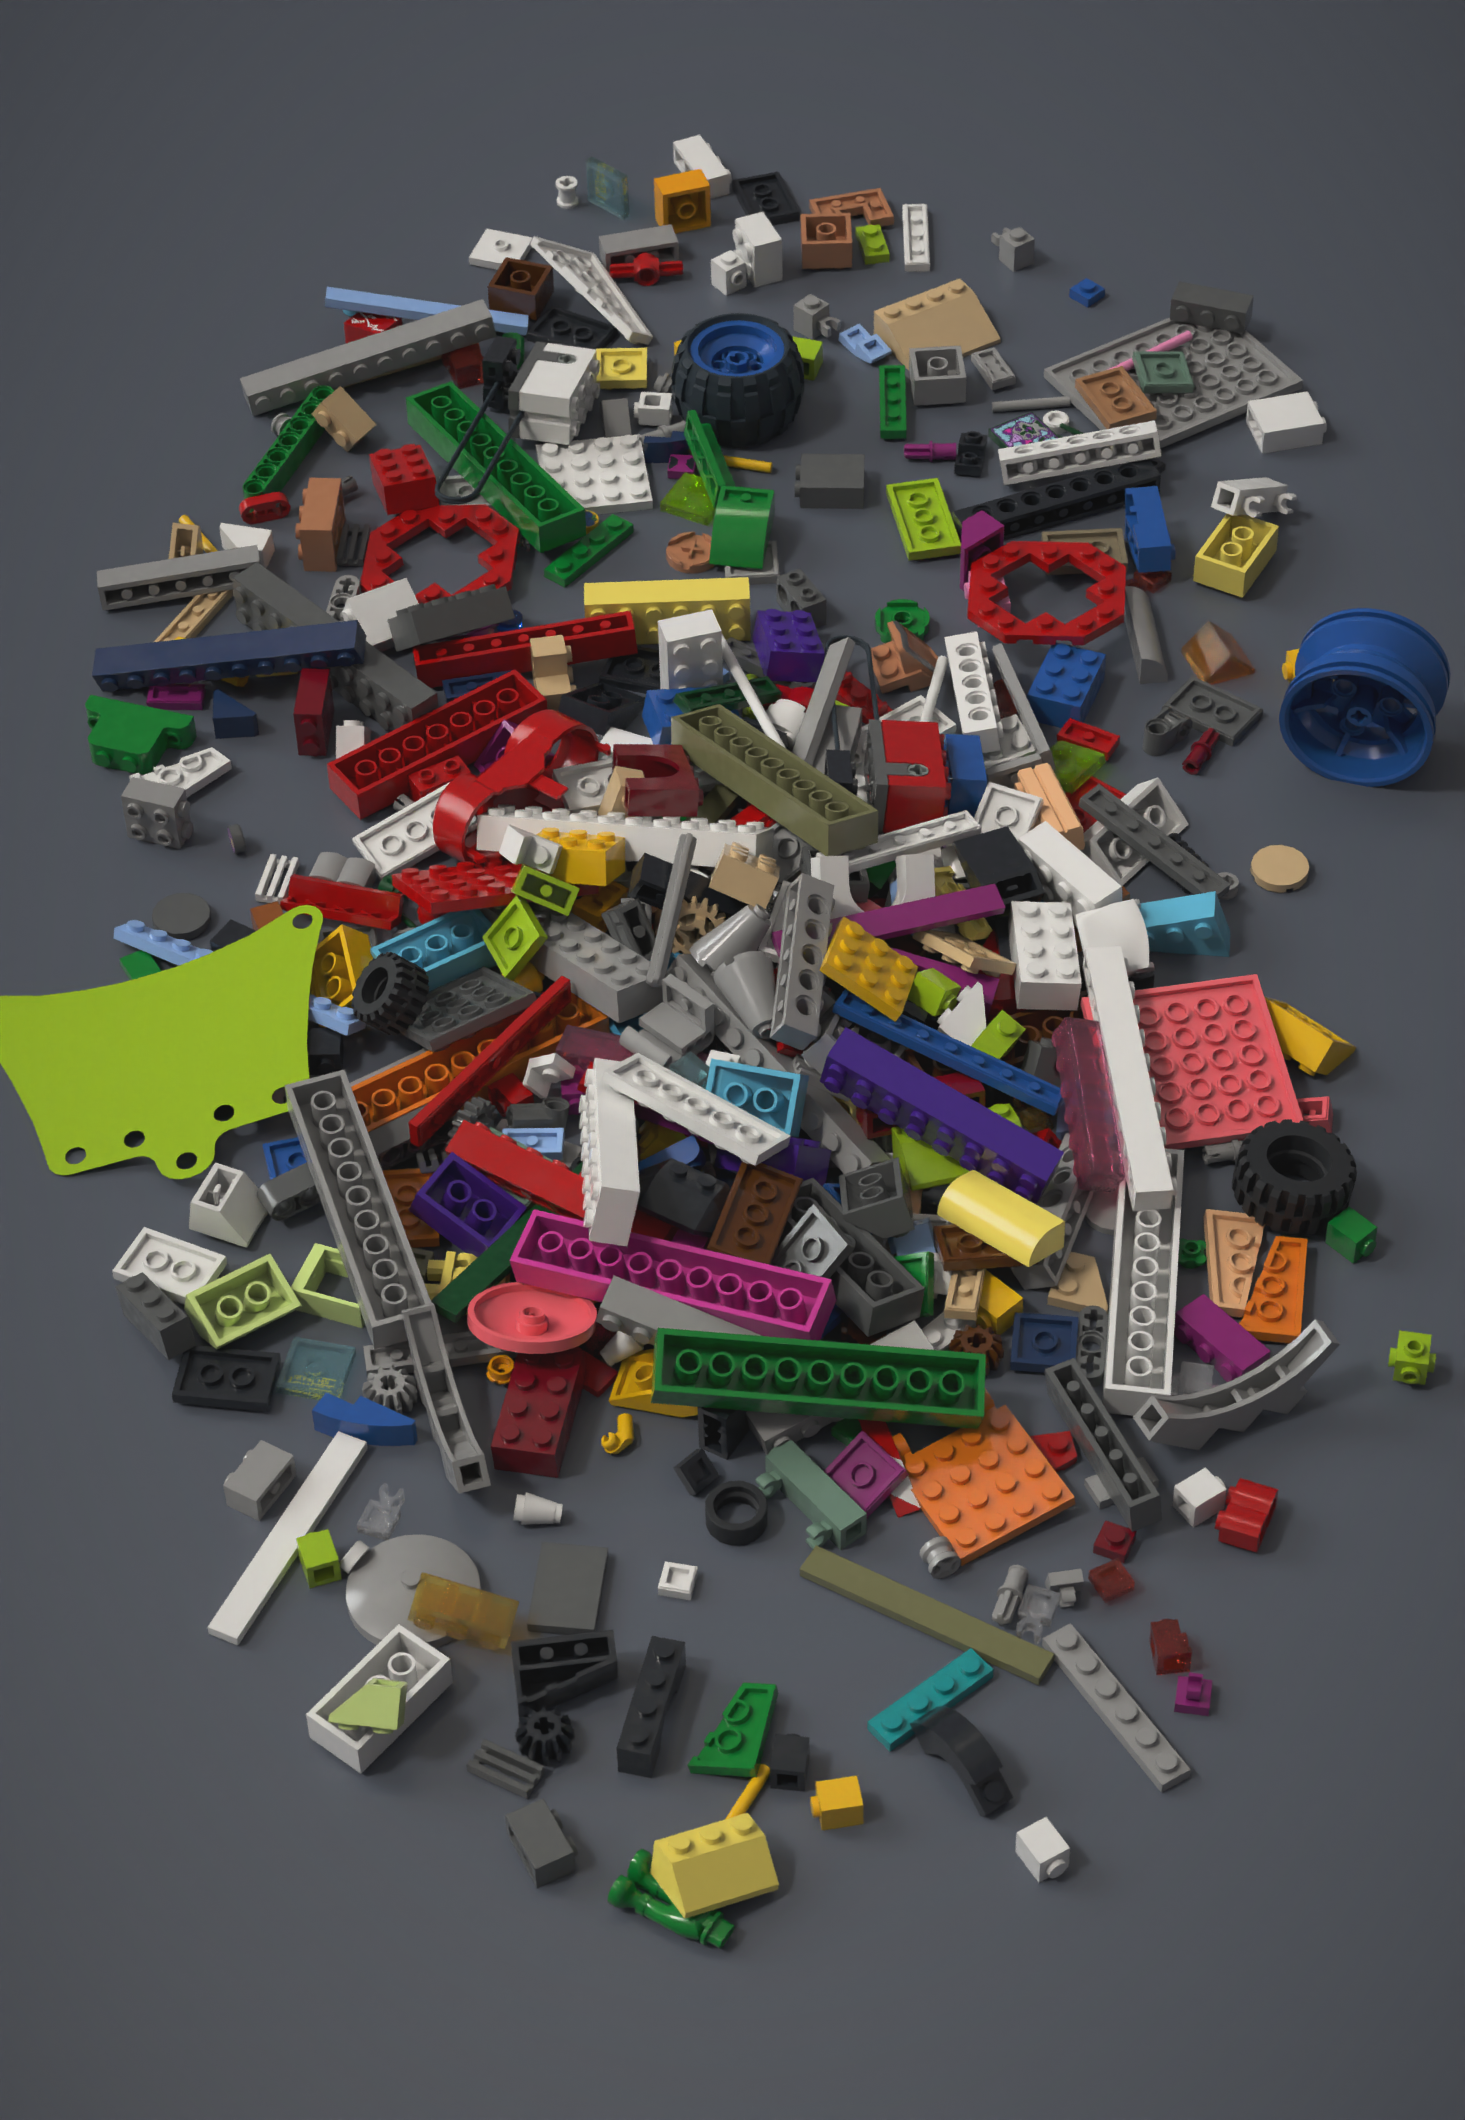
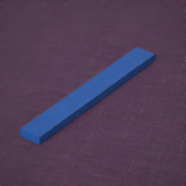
M847 989L843 991L834 1004L833 1013L1055 1116L1065 1100L1066 1090L903 1014L894 1022Z

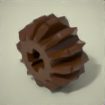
M980 1322L976 1328H971L966 1324L963 1331L956 1330L949 1344V1351L986 1354V1377L990 1370L997 1371L1004 1357L1001 1336L994 1334L992 1327L982 1329Z

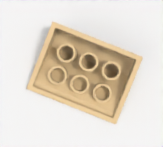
M961 279L951 281L874 311V334L877 333L892 350L891 353L908 370L910 348L961 345L962 356L965 357L971 353L1001 343V338L976 294Z

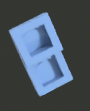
M860 323L839 334L838 340L844 347L861 360L870 364L890 355L892 352L877 333L871 336Z

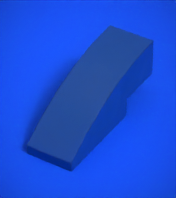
M326 1392L312 1409L315 1431L331 1437H335L339 1431L366 1441L367 1445L375 1446L415 1445L418 1441L415 1420L363 1396H360L354 1404H351Z

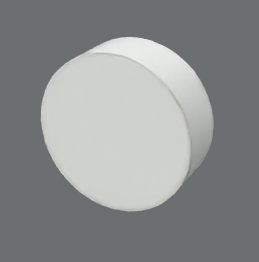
M1050 411L1044 415L1043 422L1055 434H1062L1066 430L1060 428V424L1064 423L1069 426V417L1061 411Z
M361 1540L357 1541L340 1561V1567L349 1574L370 1547Z

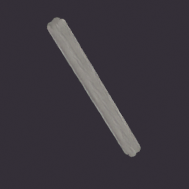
M691 833L681 834L679 837L646 977V983L652 988L662 987V979L666 976L697 839Z

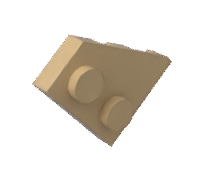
M1070 1252L1057 1286H1053L1050 1289L1047 1305L1080 1312L1087 1306L1094 1305L1103 1308L1108 1314V1304L1095 1257Z

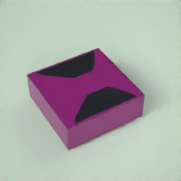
M670 454L667 470L668 478L694 480L696 463L693 455Z

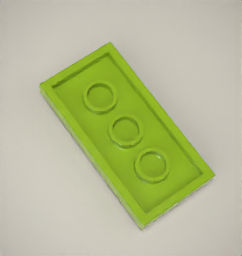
M938 478L886 485V495L908 561L961 554V543Z

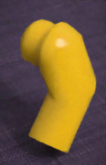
M628 1413L618 1415L617 1432L615 1434L609 1432V1438L606 1435L602 1437L601 1445L607 1453L618 1454L633 1443L632 1415Z

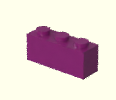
M1202 1294L1175 1313L1174 1334L1177 1339L1193 1349L1203 1362L1209 1363L1216 1369L1226 1382L1244 1375L1270 1359L1271 1351L1205 1294Z

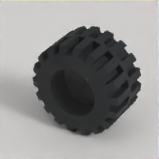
M386 952V954L378 955L376 959H372L369 962V965L363 969L362 974L357 979L356 987L352 994L354 1015L360 1021L387 1035H398L400 1031L404 1032L409 1025L416 1021V1018L422 1012L424 1004H426L429 992L427 972L395 953Z

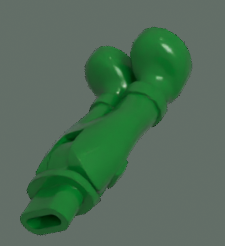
M640 1849L631 1860L627 1877L620 1875L613 1883L608 1894V1903L616 1908H634L635 1912L640 1916L647 1917L683 1938L700 1939V1943L703 1945L709 1942L721 1949L734 1932L735 1925L723 1919L724 1914L717 1911V1909L684 1919L651 1875L653 1856L649 1851ZM638 1889H640V1890H645V1891L649 1892V1894H647V1893H644V1894H643V1893H641ZM656 1899H660V1900H662V1901H664V1902H666V1903H668V1904H670V1905H666V1904H664V1903H662V1902H660V1901H658V1900H656Z

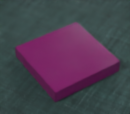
M863 1430L824 1470L867 1513V1518L909 1475L899 1463Z

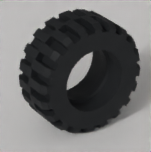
M1292 1119L1282 1120L1281 1123L1276 1121L1268 1122L1264 1127L1261 1125L1251 1131L1242 1141L1232 1179L1234 1197L1239 1206L1242 1205L1243 1211L1249 1217H1255V1222L1261 1226H1270L1272 1231L1279 1233L1282 1230L1288 1232V1235H1298V1233L1312 1235L1317 1230L1322 1232L1327 1230L1330 1220L1349 1206L1357 1178L1355 1159L1347 1145L1340 1143L1341 1140L1334 1133H1327L1326 1129L1319 1125L1314 1127L1309 1125V1122L1300 1121L1296 1123L1292 1122ZM1279 1173L1295 1174L1307 1179L1308 1182L1292 1180Z

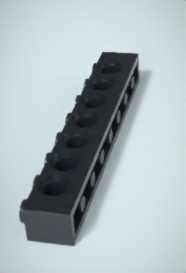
M1150 459L1117 464L953 511V523L961 543L962 522L983 510L1004 525V540L1124 506L1125 488L1157 486L1160 495L1161 474Z

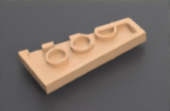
M1206 1209L1203 1220L1209 1297L1229 1316L1242 1317L1246 1308L1264 1226L1256 1223L1255 1217H1249L1246 1213Z

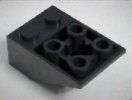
M1008 826L953 841L970 889L995 883L1006 907L1003 914L985 917L986 921L995 919V917L1009 915L1011 901L1041 902L1045 891L1035 866Z

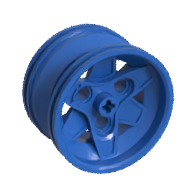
M1372 608L1348 609L1330 614L1319 620L1309 629L1302 640L1295 663L1296 677L1288 686L1280 708L1279 725L1286 745L1305 766L1330 780L1366 787H1377L1397 783L1413 775L1423 766L1431 752L1436 734V716L1443 707L1449 689L1451 673L1444 650L1437 640L1419 624L1406 617L1385 610ZM1407 708H1414L1416 712L1412 714Z

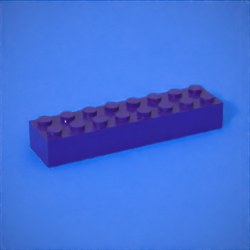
M845 1027L827 1055L820 1082L829 1091L846 1096L851 1099L855 1106L861 1109L867 1108L877 1114L883 1122L890 1125L894 1124L905 1130V1133L912 1139L922 1140L931 1145L938 1154L948 1155L959 1161L960 1165L966 1170H975L1037 1205L1055 1175L1064 1154L1063 1151Z

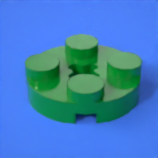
M892 600L887 602V607L882 610L880 607L876 611L875 629L883 643L892 641L887 623L891 621L900 623V620H905V623L901 624L922 641H924V636L929 631L930 615L925 607L924 610L919 608L918 603L913 600Z

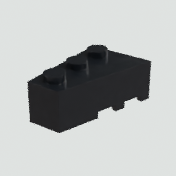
M613 1630L511 1641L519 1721L520 1717H528L530 1708L535 1712H541L543 1705L549 1709L618 1678Z

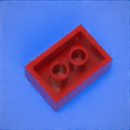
M407 444L399 449H380L376 453L369 454L373 484L387 515L402 513L405 510H419L439 506V499L435 495L436 476L421 445Z

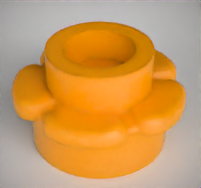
M507 1355L494 1356L487 1366V1378L493 1383L496 1382L500 1385L508 1384L514 1367L513 1359Z

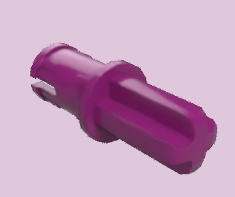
M930 441L929 444H906L904 446V457L906 459H929V462L939 459L956 460V443H933Z

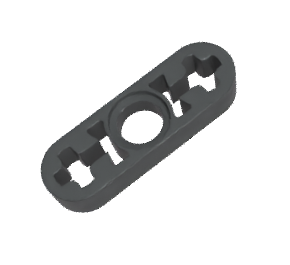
M1094 1305L1087 1306L1080 1311L1076 1361L1093 1388L1099 1386L1104 1379L1108 1324L1107 1312L1103 1308ZM1091 1319L1096 1320V1331L1089 1330ZM1087 1342H1094L1100 1348L1096 1351H1088L1083 1345ZM1087 1362L1093 1363V1374L1086 1373Z

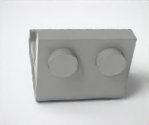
M669 974L662 979L663 1002L639 1018V1025L644 1029L637 1032L632 1027L627 1026L620 1036L619 1044L632 1054L640 1053L663 1067L674 1071L713 1042L715 1037L714 1003L708 997L702 996L692 989L686 982Z

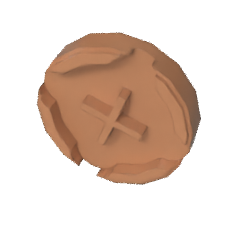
M685 532L673 537L668 542V547L666 548L668 564L675 570L683 573L697 574L711 569L715 566L709 564L711 536L702 533L701 536L695 535V532Z

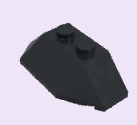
M671 1158L639 1171L640 1194L636 1208L692 1235L711 1238L731 1189L726 1182Z

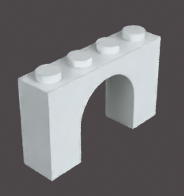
M905 854L896 856L897 893L891 906L935 897L934 854ZM818 856L811 858V876L834 885L833 898L835 899V906L831 912L830 919L865 912L858 907L851 896L848 856Z

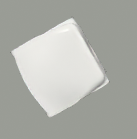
M1126 900L1076 914L1075 918L1083 955L1085 948L1121 946L1123 957L1129 959L1130 974L1128 978L1155 971L1154 963L1149 962V941L1146 926L1139 910L1141 908L1140 900Z

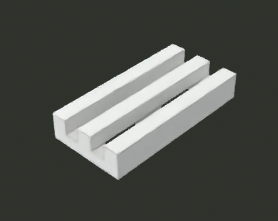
M270 854L255 893L256 901L265 903L278 901L280 904V901L288 896L290 876L296 874L299 867L298 857H293L290 861L287 856H281L280 859H277L275 854ZM275 867H277V869H276V871H275V874H274V877H273V879H272V882H271V884H270L269 890H268V892H267V895H265V893H266V891H267V888H268V886H269L270 880H271V878H272V875H273V873H274ZM285 868H288L278 897H275L274 895L280 884V879L282 877L283 871Z

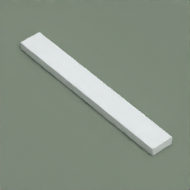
M339 1431L337 1432L209 1624L208 1633L235 1645L240 1644L298 1555L296 1538L305 1536L315 1530L367 1451L366 1441Z

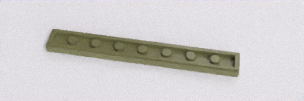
M817 1545L800 1568V1576L964 1652L972 1648L984 1661L1038 1686L1054 1662L1055 1654Z

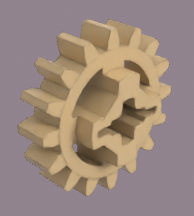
M692 896L691 903H687L683 899L676 929L677 932L675 933L672 947L674 954L678 951H682L683 954H691L689 949L693 943L725 921V913H718V904L709 907L707 898H704L702 903H697L696 896Z

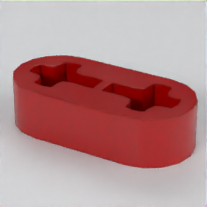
M282 492L249 497L244 499L239 505L242 520L247 524L281 519L287 516L291 509L287 496Z

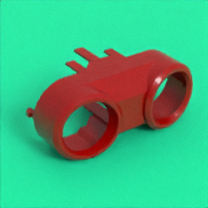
M550 709L532 714L523 720L512 732L507 741L504 754L480 775L476 776L472 773L461 774L445 787L438 799L433 815V836L436 846L440 851L460 862L469 861L474 864H481L489 858L502 860L504 856L499 851L477 850V829L466 834L474 815L477 817V815L488 812V808H498V805H515V810H525V807L536 806L542 807V812L552 811L555 808H565L561 796L569 789L553 780V769L598 761L599 751L608 756L611 754L610 745L600 743L595 731L591 727L559 711ZM561 739L556 754L545 766V756L551 752L553 745Z

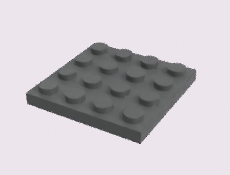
M483 966L429 991L421 1014L418 1015L412 1025L408 1026L407 1030L404 1032L400 1031V1034L432 1052L443 1051L449 1048L452 1042L471 1038L480 1029L497 1026L502 1023V1019L508 1016L522 1014L537 999L533 991Z

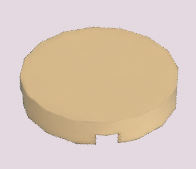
M1272 845L1260 849L1253 856L1250 871L1251 875L1254 876V881L1260 887L1268 891L1282 893L1286 892V889L1293 888V891L1299 889L1306 883L1309 875V863L1303 853L1293 847Z

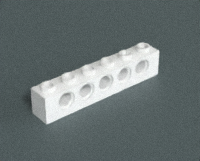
M1155 420L998 449L1004 485L1161 457Z
M977 631L944 637L962 734L980 735L982 753L999 751V739L1004 738L985 641L979 642Z

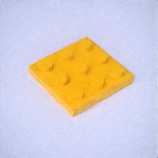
M843 917L836 926L819 971L895 1022L903 1012L918 966L907 956L900 955L882 939L875 938L866 932L857 922Z

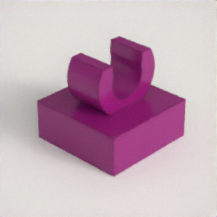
M1190 1672L1189 1677L1178 1676L1174 1712L1209 1716L1213 1680L1202 1679L1203 1674Z

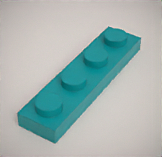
M970 1648L867 1722V1730L890 1752L915 1734L910 1726L911 1722L937 1706L953 1707L992 1679L994 1669Z

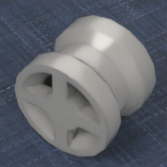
M947 1537L933 1538L926 1542L920 1550V1557L924 1563L929 1564L928 1571L933 1578L941 1579L948 1577L961 1565V1559L956 1552L952 1551V1544Z

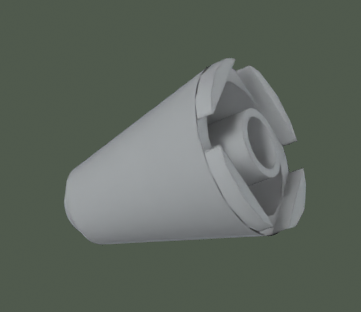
M748 904L693 943L689 951L702 967L706 965L712 971L710 975L714 977L715 971L722 963L725 962L726 966L735 962L733 956L748 951H757L771 925V922L768 920L770 914L759 904H756L754 907Z
M762 951L740 953L733 956L735 962L728 966L724 962L718 967L714 973V981L717 988L753 1036L767 1039L770 1038L776 990L773 962L770 956L766 957L765 952Z

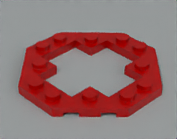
M486 504L440 505L419 510H405L370 532L360 581L361 591L365 593L395 582L388 575L404 566L403 558L393 549L426 528L431 527L444 538H448L465 526L470 527L493 545L477 555L479 564L487 569L488 572L452 595L438 584L433 583L415 595L418 603L424 604L432 600L454 596L469 590L473 591L495 584L496 589L506 586L507 591H509L513 585L512 576L513 570L516 567L517 546L520 542L519 528Z
M1011 541L971 563L968 619L1005 644H1017L1019 640H1033V644L1056 645V640L1070 641L1072 645L1084 646L1124 623L1126 566L1086 542ZM1028 562L1033 563L1048 574L1069 562L1098 581V583L1086 589V598L1098 606L1066 624L1047 612L1024 623L996 604L1008 596V587L998 581V579Z

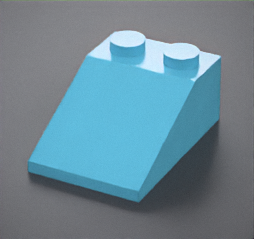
M711 1058L706 1090L788 1135L799 1137L809 1081L808 1075Z

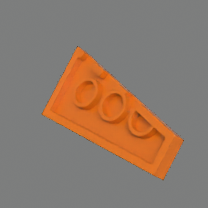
M1275 1236L1262 1273L1256 1281L1254 1292L1250 1301L1248 1300L1243 1318L1239 1322L1257 1340L1291 1343L1301 1334L1307 1239Z

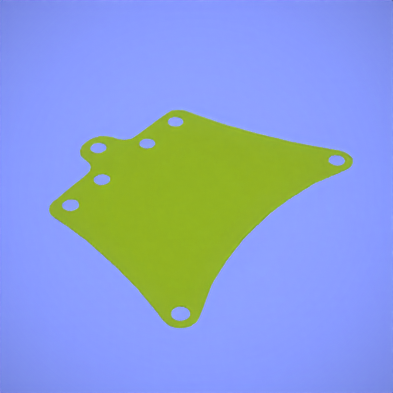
M311 905L295 907L251 935L210 954L174 968L122 983L42 996H0V1064L13 1083L34 1124L49 1169L57 1175L65 1176L144 1156L155 1161L161 1174L170 1179L191 1178L202 1173L211 1165L215 1155V1143L224 1132L288 1112L287 1102L283 1104L275 1103L272 1095L277 1089L285 1087L287 1084L310 1079L307 1051L308 1010L313 963L323 923L321 911ZM303 913L311 915L313 919L308 927L298 929L293 926V919L297 915ZM222 1105L232 1106L234 1115L229 1120L221 1122L214 1118V1112L218 1107ZM133 1131L142 1132L145 1140L140 1146L131 1148L125 1145L124 1139L126 1135ZM77 1147L83 1148L86 1152L83 1161L78 1164H69L66 1161L65 1156L69 1150ZM184 1153H193L197 1157L196 1164L189 1169H180L176 1165L178 1157Z

